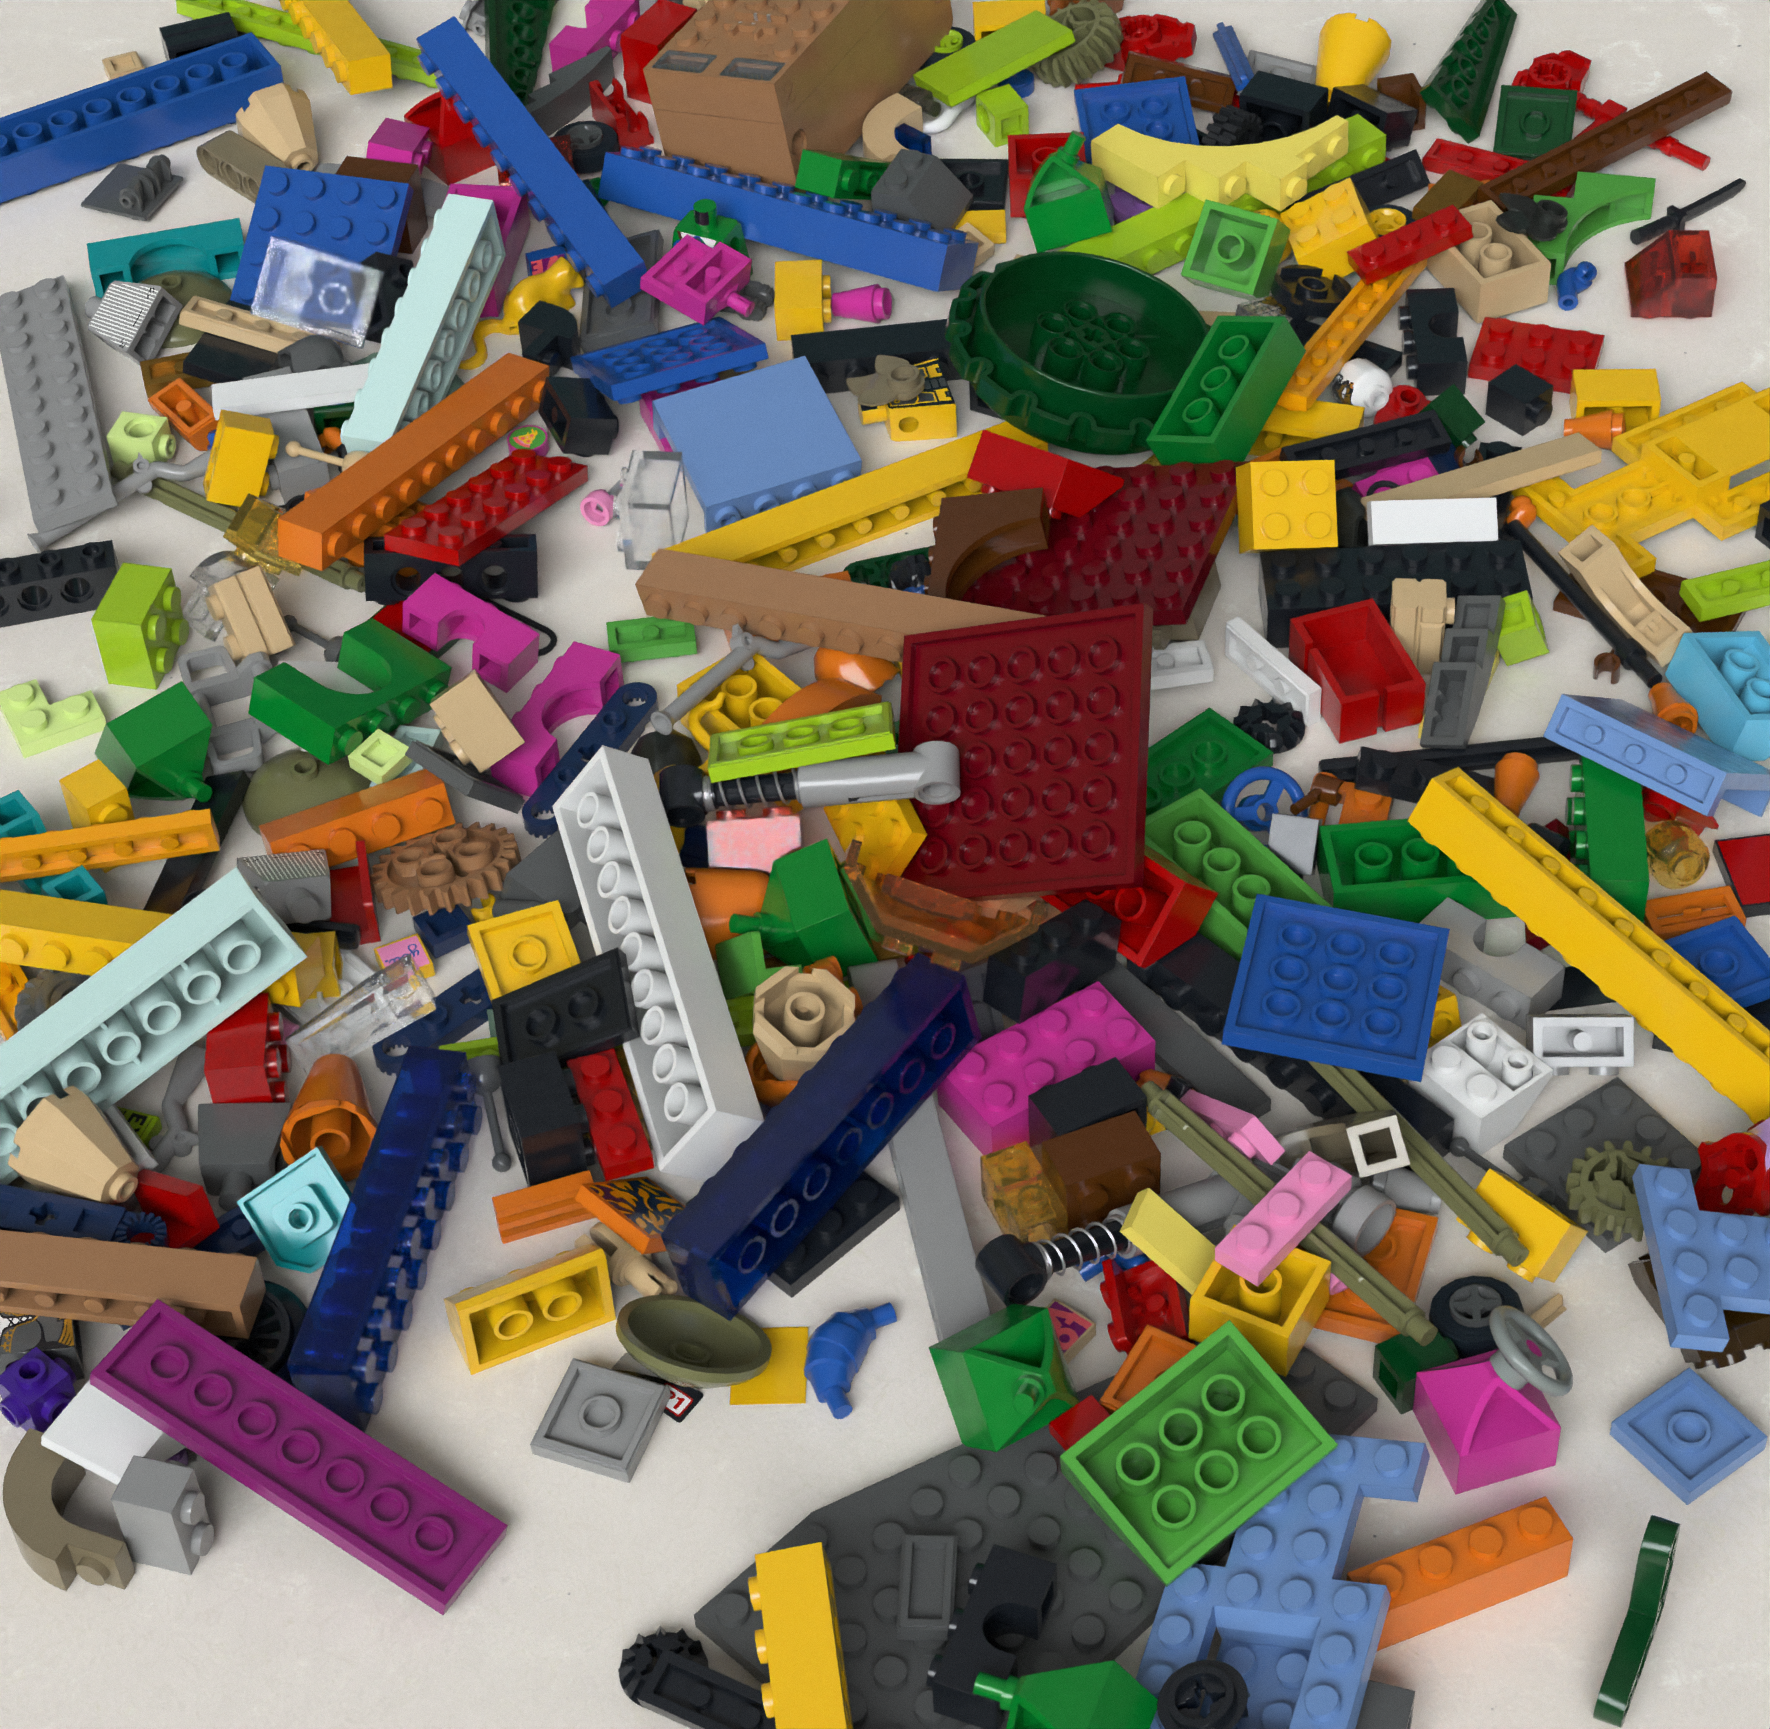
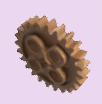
M460 822L454 828L446 829L445 827L437 830L436 833L424 834L419 839L405 841V846H391V854L379 856L380 864L372 866L373 874H370L377 902L383 903L386 910L395 907L396 914H401L410 909L411 916H416L424 909H428L429 915H434L438 909L446 908L448 912H452L455 905L460 903L467 907L472 906L471 899L476 897L488 899L489 890H503L502 882H504L506 874L519 864L522 859L514 834H508L505 827L496 830L495 824L491 823L481 828L480 822H475L468 828H463V824Z

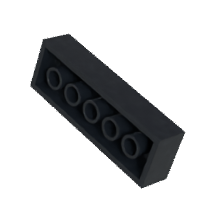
M1496 540L1260 552L1258 592L1265 640L1275 648H1289L1291 618L1372 598L1389 623L1392 581L1395 578L1416 579L1418 582H1421L1422 579H1443L1446 582L1447 598H1455V611L1458 596L1501 595L1504 598L1527 590L1533 601L1521 541ZM1445 624V631L1446 628H1453V624Z

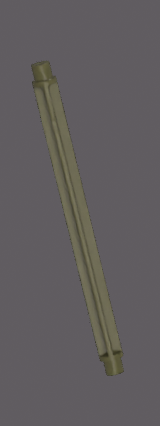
M116 461L111 468L112 477L120 481L134 473L133 463L127 464L122 461ZM156 478L151 481L152 490L147 494H143L346 590L353 589L360 593L365 591V574L359 572L356 566L338 559L324 571H319L279 557L278 530L248 516H243L220 503L207 501L205 496L163 478Z
M1308 1061L1357 1113L1374 1110H1394L1397 1114L1409 1156L1410 1168L1496 1256H1502L1512 1267H1516L1526 1260L1529 1250L1518 1240L1519 1234L1358 1070Z
M1148 1081L1142 1085L1140 1089L1147 1096L1148 1112L1253 1205L1256 1206L1273 1189L1276 1183L1169 1090H1162L1153 1081ZM1319 1222L1299 1243L1308 1253L1331 1261V1273L1403 1336H1410L1421 1346L1428 1345L1435 1338L1438 1329L1425 1318L1426 1313L1322 1222Z

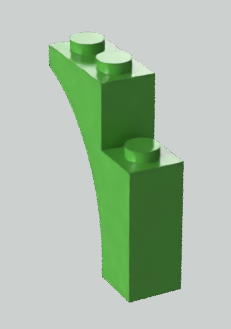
M1578 171L1574 198L1534 195L1533 200L1538 203L1540 200L1555 201L1561 204L1568 212L1566 217L1568 221L1567 227L1564 232L1557 233L1555 239L1543 242L1533 240L1527 235V238L1551 262L1549 285H1556L1559 275L1564 272L1573 253L1591 237L1621 224L1651 219L1656 178Z

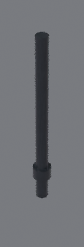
M1519 520L1511 521L1506 527V532L1513 540L1521 541L1522 550L1615 650L1614 654L1619 657L1621 665L1626 670H1633L1648 688L1661 683L1662 675L1646 659V651L1633 638L1628 639Z

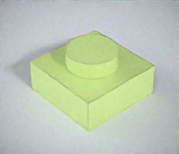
M380 729L372 733L348 755L350 768L377 785L393 780L413 760L405 755L409 748L408 746Z

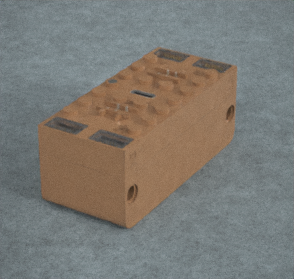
M709 0L643 68L665 156L672 158L673 154L694 158L695 165L705 166L706 163L721 165L728 168V174L750 173L760 176L761 183L772 185V182L776 181L795 186L803 149L845 154L862 135L863 123L868 113L884 99L899 93L913 77V74L934 53L935 46H940V41L945 35H949L952 27L953 15L950 0ZM798 188L794 189V192L806 194L805 190Z

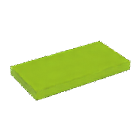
M1035 10L913 74L916 86L946 105L954 107L1070 46L1075 42V38L1071 29Z
M887 701L712 734L710 736L708 772L711 783L896 749L892 704Z

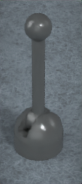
M284 616L290 632L294 631L326 649L324 650L326 662L339 661L343 636H335L328 641L299 625L294 616Z
M496 1055L477 1056L462 1064L464 1081L469 1090L483 1096L495 1152L492 1166L498 1172H506L510 1169L512 1161L510 1156L504 1151L492 1094L501 1086L497 1066L501 1065V1060Z
M1462 1137L1452 1139L1449 1150L1454 1156H1464L1486 1172L1490 1168L1508 1175L1470 1149L1466 1139ZM1534 1176L1523 1177L1519 1181L1514 1179L1551 1206L1553 1205L1556 1197L1555 1187L1543 1179Z

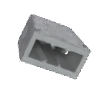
M113 281L102 298L98 296L89 298L85 305V314L91 319L88 323L89 331L108 346L140 365L141 361L155 359L183 305L160 286Z
M324 849L237 858V868L256 890L259 888L260 891L257 892L285 924H306L314 920H327L331 918L330 871Z

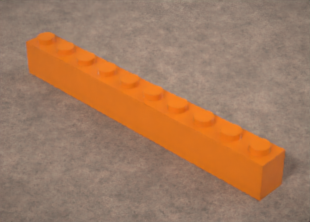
M511 353L504 355L279 517L278 556L319 571H324L537 411L540 406L545 379L549 377L550 366Z

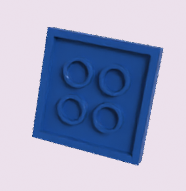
M1185 76L1074 90L1079 130L1084 132L1086 137L1084 145L1086 163L1092 165L1091 140L1117 124L1140 134L1165 141L1200 146Z

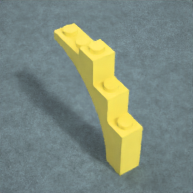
M1336 115L1314 128L1289 137L1235 146H1198L1169 142L1140 134L1117 124L1091 140L1092 165L1102 168L1106 181L1157 209H1160L1186 192L1203 202L1207 199L1225 205L1230 204L1247 193L1276 210L1282 211L1307 194V180L1315 176L1318 172L1348 153V121Z

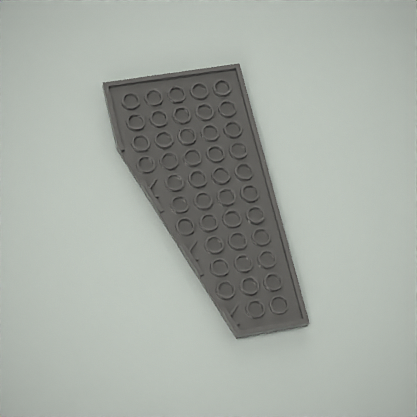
M1305 1346L1302 1347L1287 1376L1277 1374L1328 1434L1351 1436L1377 1411L1378 1398ZM1115 1375L1077 1392L1079 1401L1081 1402L1092 1394L1099 1402ZM1049 1424L998 1452L967 1447L961 1444L811 1512L767 1551L771 1552L822 1542L832 1568L853 1729H983L934 1712L932 1688L926 1685L927 1675L934 1656L937 1653L944 1655L950 1641L897 1640L896 1625L902 1534L958 1535L955 1610L957 1607L965 1609L970 1595H968V1585L972 1571L978 1562L985 1564L993 1544L1057 1564L1058 1595L1039 1639L1036 1640L1020 1634H1005L995 1638L990 1643L999 1650L1017 1655L1019 1678L1030 1674L1115 1660L1154 1623L1165 1585L1103 1522L1061 1472L1060 1455L1065 1450L1049 1433ZM1236 1531L1196 1564L1215 1565L1229 1552L1230 1542ZM754 1562L696 1612L694 1619L697 1629L759 1682L768 1683L770 1682L768 1663L760 1664L755 1643V1630L764 1628L762 1611H754L748 1586V1578L757 1576L756 1563ZM1008 1711L1006 1713V1716L1003 1720L1000 1729H1006L1009 1717Z

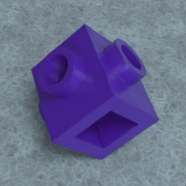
M35 1347L20 1360L11 1363L0 1375V1395L2 1398L0 1411L16 1428L21 1427L26 1432L29 1428L45 1432L76 1396L73 1386L77 1381L76 1376L64 1360L59 1357L52 1360Z

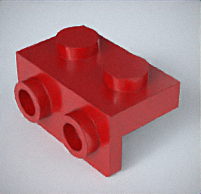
M1109 1258L1102 1261L1105 1281L1100 1283V1291L1104 1302L1111 1310L1113 1322L1108 1323L1107 1328L1112 1344L1119 1353L1124 1351L1127 1355L1130 1353L1147 1324L1195 1344L1194 1340L1189 1339V1310L1185 1291L1177 1281L1153 1260L1123 1271L1114 1259Z

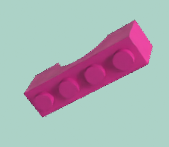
M574 641L564 655L556 659L551 672L544 681L536 685L531 698L521 711L513 715L511 721L525 743L490 767L491 776L515 792L531 797L560 761L557 739L551 735L553 731L570 719L598 714L612 695L624 685L620 654Z

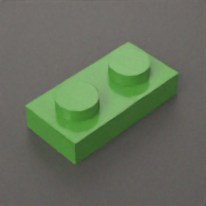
M655 617L606 622L609 651L620 654L621 663L697 654L694 625L691 623Z

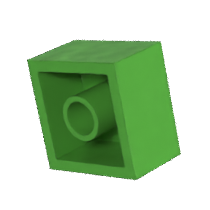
M1206 199L1181 276L1194 285L1258 303V301L1265 300L1263 298L1269 296L1291 229L1279 219Z

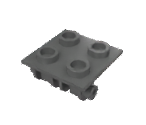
M162 154L153 156L146 165V168L119 163L81 203V207L124 216L134 220L146 221L184 179L182 176L171 173V162L167 156Z

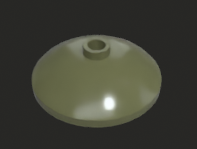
M195 270L167 271L150 276L139 282L140 284L157 285L165 289L183 305L180 312L195 295L226 304L232 294L230 288L220 279ZM179 312L161 348H179L196 344L205 332L180 325Z
M297 747L272 757L249 778L251 782L242 800V806L248 824L261 836L259 825L370 788L372 781L350 768L348 755L327 765L309 752L301 751V748Z
M680 1295L646 1296L627 1303L620 1310L617 1318L616 1334L628 1354L658 1377L682 1387L709 1389L738 1385L761 1374L769 1364L772 1347L764 1331L740 1313L710 1301Z

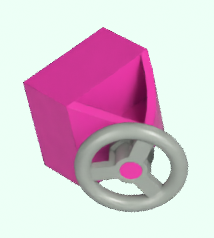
M1498 1306L1490 1314V1330L1499 1349L1416 1372L1413 1412L1455 1495L1556 1465L1561 1426L1542 1392L1556 1397L1568 1394L1573 1386L1572 1371L1566 1357L1552 1337L1530 1316L1511 1306ZM1543 1365L1553 1368L1556 1380L1542 1372Z

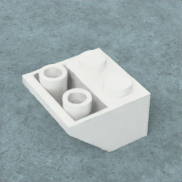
M1481 1013L1427 1049L1422 1081L1408 1080V1086L1454 1119L1453 1139L1456 1137L1466 1139L1469 1143V1148L1482 1155L1515 1131L1551 1079L1553 1069Z

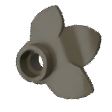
M877 355L875 360L876 373L846 379L849 390L853 395L858 396V404L870 407L885 405L896 399L899 401L912 400L925 388L924 376L919 373V369L916 366L909 364L905 359L888 355Z

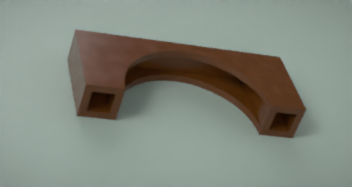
M1033 488L942 498L939 516H934L933 518L935 545L929 547L928 556L931 575H927L924 578L925 595L961 601L970 586L996 565L1018 555L1048 549L1052 519L1044 489Z

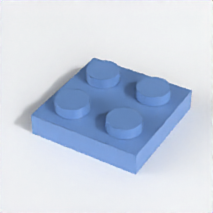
M1690 1367L1612 1421L1610 1435L1686 1505H1689L1765 1450L1768 1438Z

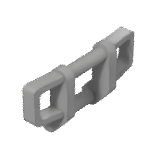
M220 645L179 656L177 661L183 683L212 723L206 756H208L214 775L241 770L248 773L257 770L264 764L262 744L266 743L276 731L253 716L252 718L217 727L211 706L251 695L254 677L272 668L269 656L261 651L249 654L237 667L227 649ZM216 665L223 666L227 672L192 682L190 676L194 671ZM253 747L251 753L228 760H219L217 757Z

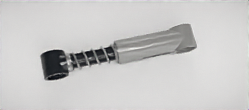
M944 741L924 742L916 746L913 752L850 757L798 767L797 772L792 768L790 773L777 774L775 771L773 774L754 775L711 783L710 776L705 775L702 769L692 765H673L659 773L661 801L669 825L677 828H687L702 823L705 820V815L708 812H715L719 809V806H726L729 810H733L735 805L744 804L746 807L751 808L754 803H764L769 807L774 801H782L785 805H788L791 800L797 799L800 804L802 803L803 808L912 798H916L926 804L941 805L956 800L961 792L959 749L952 743Z
M1214 1170L1207 1179L1158 1194V1196L1203 1234L1224 1227L1225 1220L1229 1216L1240 1192ZM1131 1203L1110 1211L1102 1224L1091 1222L1085 1230L1076 1227L1071 1229L1068 1235L1063 1233L1054 1235L1051 1241L1040 1239L1037 1242L1025 1241L1021 1243L1016 1235H1001L991 1240L979 1252L975 1261V1268L1006 1307L1012 1304L1027 1305L1043 1291L1047 1281L1050 1280L1054 1272L1059 1276H1063L1066 1268L1069 1267L1079 1271L1084 1262L1090 1261L1096 1265L1099 1263L1100 1257L1104 1255L1113 1259L1118 1254L1122 1258L1130 1259L1145 1253L1120 1232L1132 1206ZM1076 1231H1081L1080 1233L1072 1235ZM1065 1237L1055 1241L1056 1238Z

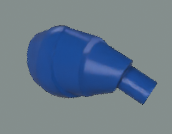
M890 1302L872 1309L861 1307L847 1312H835L823 1324L818 1326L809 1337L806 1347L804 1375L810 1381L820 1403H827L835 1419H843L853 1410L846 1393L851 1389V1382L855 1373H858L871 1342L876 1339L875 1329L897 1322L895 1310Z

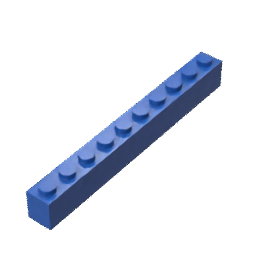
M453 16L417 37L416 40L421 51L417 59L424 72L428 76L432 74L436 76L435 83L446 100L452 97L455 101L453 104L454 109L464 124L469 121L474 126L471 128L480 146L482 148L490 147L492 150L490 152L491 158L501 173L506 170L511 175L509 176V181L518 196L526 195L530 200L527 202L537 221L545 220L549 225L546 227L556 246L564 245L568 250L566 256L577 273L582 270L587 275L585 277L586 283L596 298L603 296L610 307L613 308L640 292L641 277L647 272L644 260L457 18Z

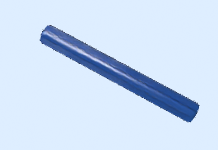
M1220 22L1217 24L1218 30L1213 33V38L1233 84L1239 92L1254 77V72L1232 25L1225 27L1224 23Z

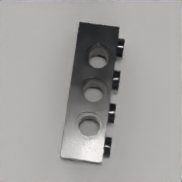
M507 534L460 566L385 550L384 537H368L364 540L366 601H375L380 605H394L400 601H405L434 573L450 582L459 584L465 591L483 601L486 599H504L508 602L519 603L529 598H538L536 534ZM453 566L459 568L462 572L456 576H447L441 571L446 567ZM490 566H500L504 569V572L499 575H489L484 570ZM405 567H411L419 573L413 577H404L398 571Z
M113 541L89 542L80 546L46 550L31 555L0 559V628L97 610L120 569Z

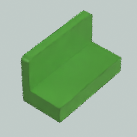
M759 931L747 932L716 944L715 947L725 1000L753 996L758 985L785 967L766 969ZM801 964L790 965L792 967H799L798 973H803Z

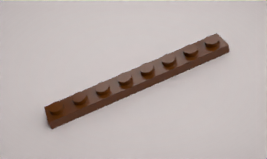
M1706 71L1478 187L1476 200L1480 203L1492 200L1504 213L1508 209L1500 200V193L1517 194L1534 199V195L1550 196L1575 183L1578 171L1595 173L1729 104L1733 91Z

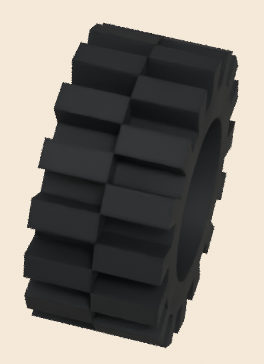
M1232 105L1223 106L1220 108L1219 114L1215 113L1212 117L1214 123L1208 124L1206 128L1209 131L1208 135L1203 136L1202 143H1205V146H1235L1262 143L1263 137L1259 136L1263 132V126L1260 125L1262 120L1258 115Z

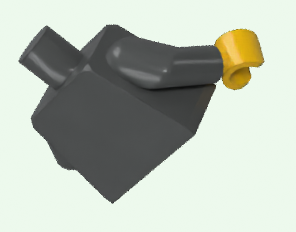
M559 829L506 874L502 886L503 890H501L499 895L502 899L496 901L494 895L488 892V899H480L483 908H471L470 910L475 923L558 900L569 931L580 921L587 926Z

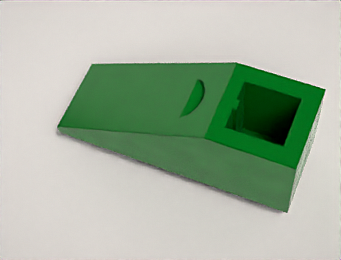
M803 149L795 188L834 199L871 200V190L891 162L822 150Z

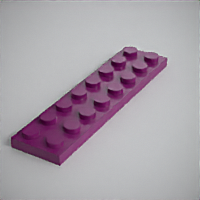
M159 1299L152 1304L90 1373V1384L442 1615L447 1612L506 1536L507 1524Z

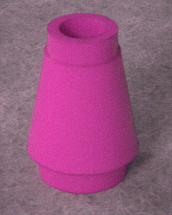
M874 284L841 293H834L831 300L832 313L835 317L841 316L843 318L879 324L881 320L889 319L891 316V292L889 288H881L879 284Z

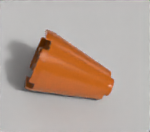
M327 1054L317 1059L312 1065L282 1126L280 1147L285 1162L291 1165L314 1148L322 1146L345 1182L351 1181L366 1173L373 1165V1159L380 1149L381 1134L357 1064L345 1055Z

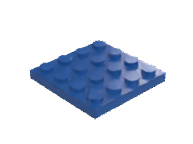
M265 165L230 300L301 323L363 331L352 268L375 252L397 257L414 191L408 183Z
M720 316L711 318L704 326L697 322L570 357L575 374L581 378H589L597 390L611 400L618 401L619 404L639 401L642 399L641 394L654 390L657 393L676 391L681 388L680 383L693 379L697 383L709 382L717 379L719 372L733 369L734 372L752 370L757 367L758 361L769 359L765 342Z
M1257 894L1223 1030L1222 1045L1421 1082L1450 929Z

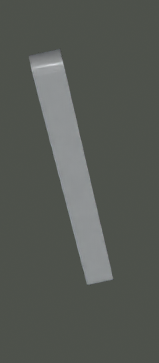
M896 959L847 967L849 987H855L864 1009V1013L857 1016V1021L860 1023L866 1037L864 1051L938 1342L987 1318L991 1313L981 1276L975 1268L976 1257Z

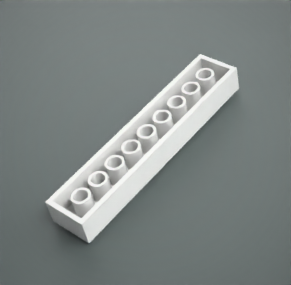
M602 745L552 807L596 956L617 947L626 954L640 1037L622 1045L659 1170L663 1173L709 1182L765 1121L649 760Z

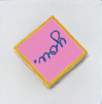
M418 933L374 948L376 961L385 980L396 989L435 975L433 963Z

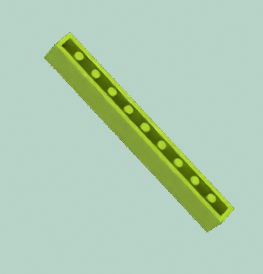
M1359 114L1345 119L1348 121V153L1318 172L1315 176L1307 180V193L1385 162L1386 134ZM1183 193L1160 209L1153 207L1114 225L1112 232L1076 242L1059 251L1103 256L1130 264L1150 274H1155L1186 259L1205 202L1188 193ZM1247 193L1228 204L1229 206L1250 212L1269 209L1280 214L1287 210L1285 208L1282 211H1278Z

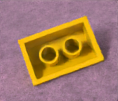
M586 1244L571 1251H563L542 1262L523 1269L513 1270L505 1276L476 1287L465 1288L455 1295L444 1298L450 1331L471 1375L616 1319L606 1255L602 1248L591 1244Z

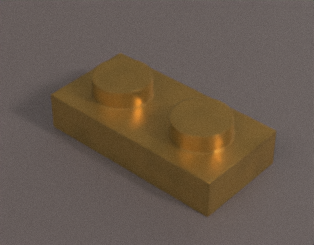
M190 352L140 362L147 398L152 397L179 377L192 389L209 387L211 384L216 383L183 373V361Z

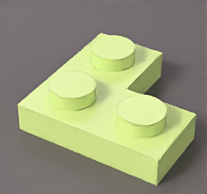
M36 679L0 691V711L24 758L103 731L106 725L105 716L91 690L70 696L50 705Z

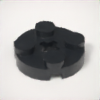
M1289 265L1281 269L1280 275L1276 272L1271 293L1277 302L1286 307L1285 313L1287 316L1296 320H1306L1309 316L1328 318L1349 294L1352 287L1345 279L1334 274L1333 281L1322 277L1323 269L1308 265Z

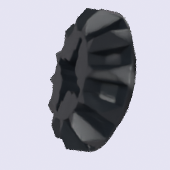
M1274 697L1269 703H1263L1255 699L1252 706H1240L1238 716L1234 717L1233 720L1235 726L1271 750L1273 754L1293 749L1302 741L1305 734L1303 713L1293 710L1291 702L1281 705L1277 704ZM1268 720L1271 724H1277V730L1275 731L1273 727H1270L1267 723H1262V721Z
M659 1626L655 1634L646 1637L638 1633L635 1643L629 1649H623L622 1661L618 1669L620 1683L625 1694L634 1703L641 1706L637 1697L654 1668L652 1657L656 1656L658 1659L664 1649L709 1668L708 1659L700 1640L694 1641L689 1638L683 1628L674 1633L666 1632Z
M1200 1660L1181 1667L1167 1679L1158 1696V1716L1165 1729H1236V1724L1240 1719L1248 1717L1247 1702L1250 1693L1243 1677L1234 1667L1221 1661ZM1203 1689L1213 1702L1210 1705V1713L1205 1718L1202 1715L1200 1716L1197 1710L1200 1706L1199 1699L1202 1698L1201 1690Z

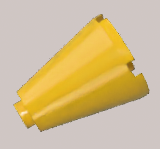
M1342 13L1332 16L1324 23L1319 33L1315 85L1328 88L1327 112L1333 87L1359 84L1369 86L1388 61L1391 39L1387 31L1377 21L1368 18V21L1365 22L1355 19L1357 15L1355 13Z

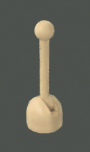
M297 441L288 442L285 448L286 453L290 457L301 455L341 466L342 472L368 454L365 451H351L343 459L304 448Z

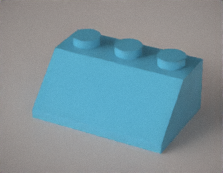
M1760 631L1684 633L1666 670L1665 676L1677 693L1696 709L1698 723L1713 743L1750 761H1765L1770 757V645Z

